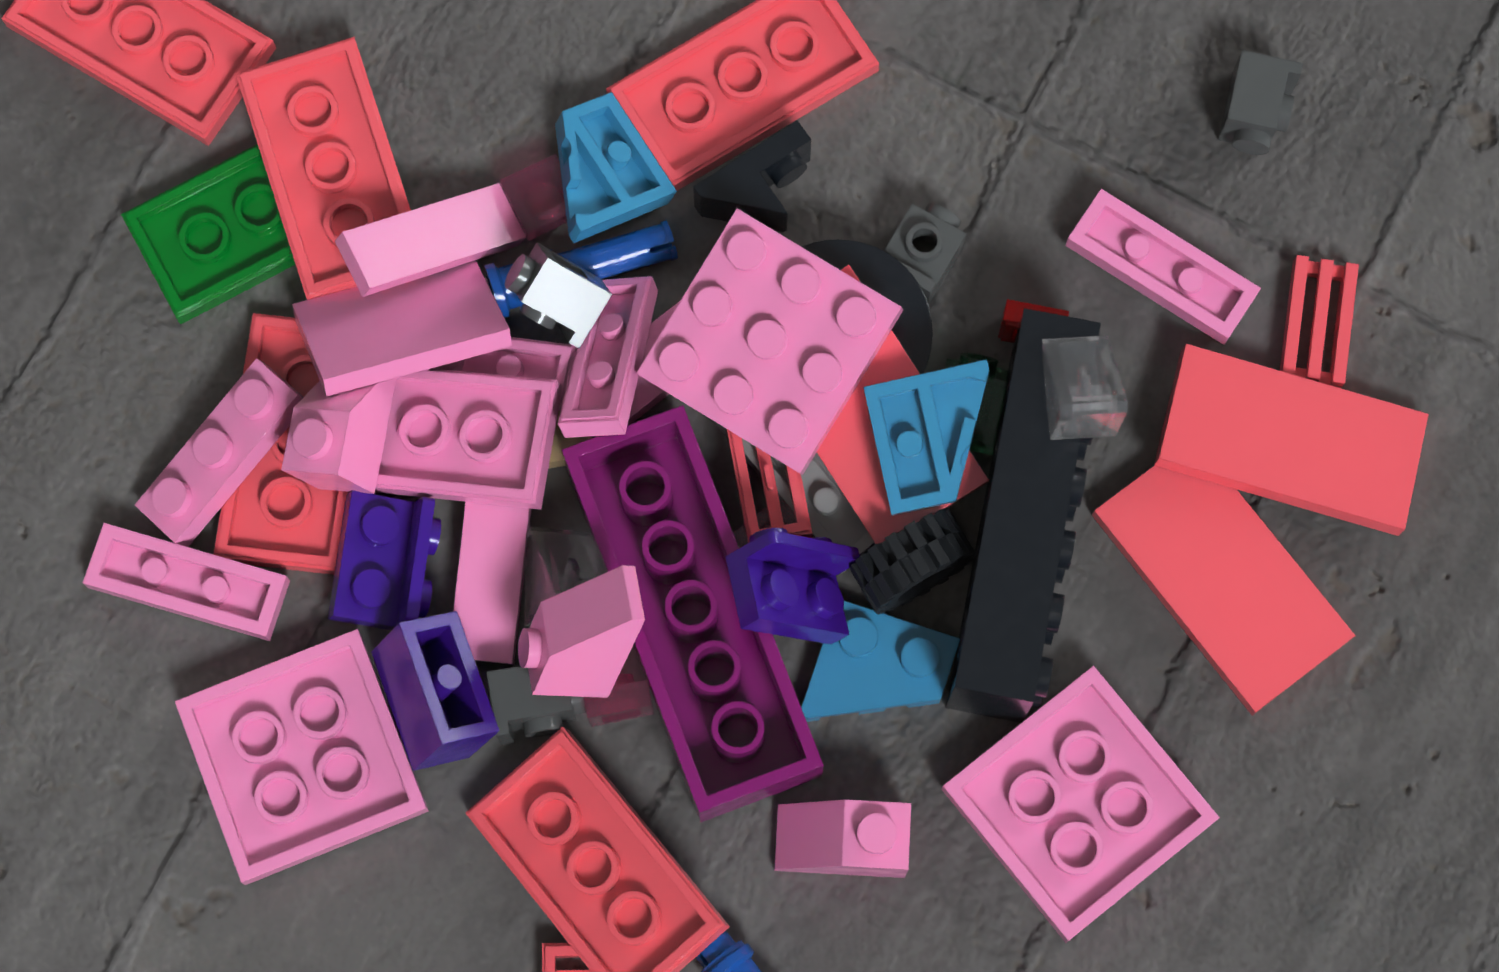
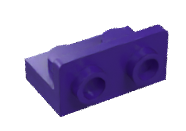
M353 490L346 495L328 613L329 620L392 631L401 622L415 620L419 617L425 618L432 597V581L424 579L427 556L435 554L441 535V519L433 517L435 499L422 496L415 502Z
M767 528L751 535L748 544L725 556L740 628L831 645L850 635L843 608L844 600L836 575L844 572L852 564L856 563L855 560L860 556L858 548L833 543L827 537L808 538L789 534L784 528Z

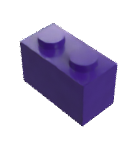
M457 611L401 622L371 651L412 771L470 758L500 731Z

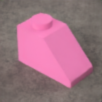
M397 378L326 397L319 381L293 408L281 470L317 489L346 492L353 490L375 494Z
M622 565L540 602L530 628L522 629L518 643L519 664L522 668H528L532 695L609 697L645 621L635 566Z
M831 800L778 804L774 871L905 878L909 870L911 803Z

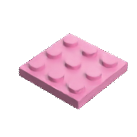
M737 208L636 374L803 475L903 312V308Z
M358 629L175 701L238 876L244 885L429 812L364 640Z
M1094 665L941 788L1065 943L1220 818Z

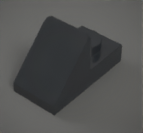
M796 120L693 186L694 207L701 217L729 222L738 208L774 231H787V211L770 186L775 184L777 188L785 187L798 179L808 167L806 163L810 161L811 138L798 120Z

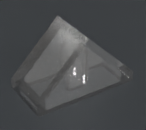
M1108 335L1042 339L1050 440L1116 436L1128 412V400Z
M529 527L526 547L525 626H531L540 602L606 573L590 532Z

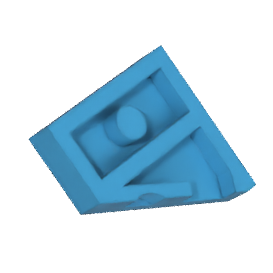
M612 92L562 111L555 123L568 234L573 243L670 203L677 192Z
M987 359L864 387L892 516L957 501L989 375Z
M844 601L843 608L850 635L832 645L822 644L801 707L806 721H818L822 717L857 712L859 715L882 712L887 708L900 706L910 708L939 704L960 638L886 614L878 615L874 610Z

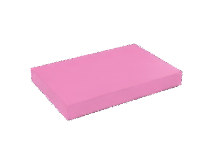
M476 260L365 297L361 296L358 287L292 304L296 324L326 397L512 346L510 328Z
M433 368L397 378L375 492L541 509L562 385L557 380Z

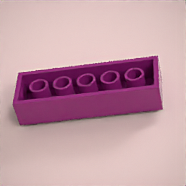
M682 405L627 425L625 435L598 436L562 449L567 472L605 572L622 565L635 566L645 621L633 646L700 823L822 777L823 762L773 634L740 628L725 557L739 549L684 406Z

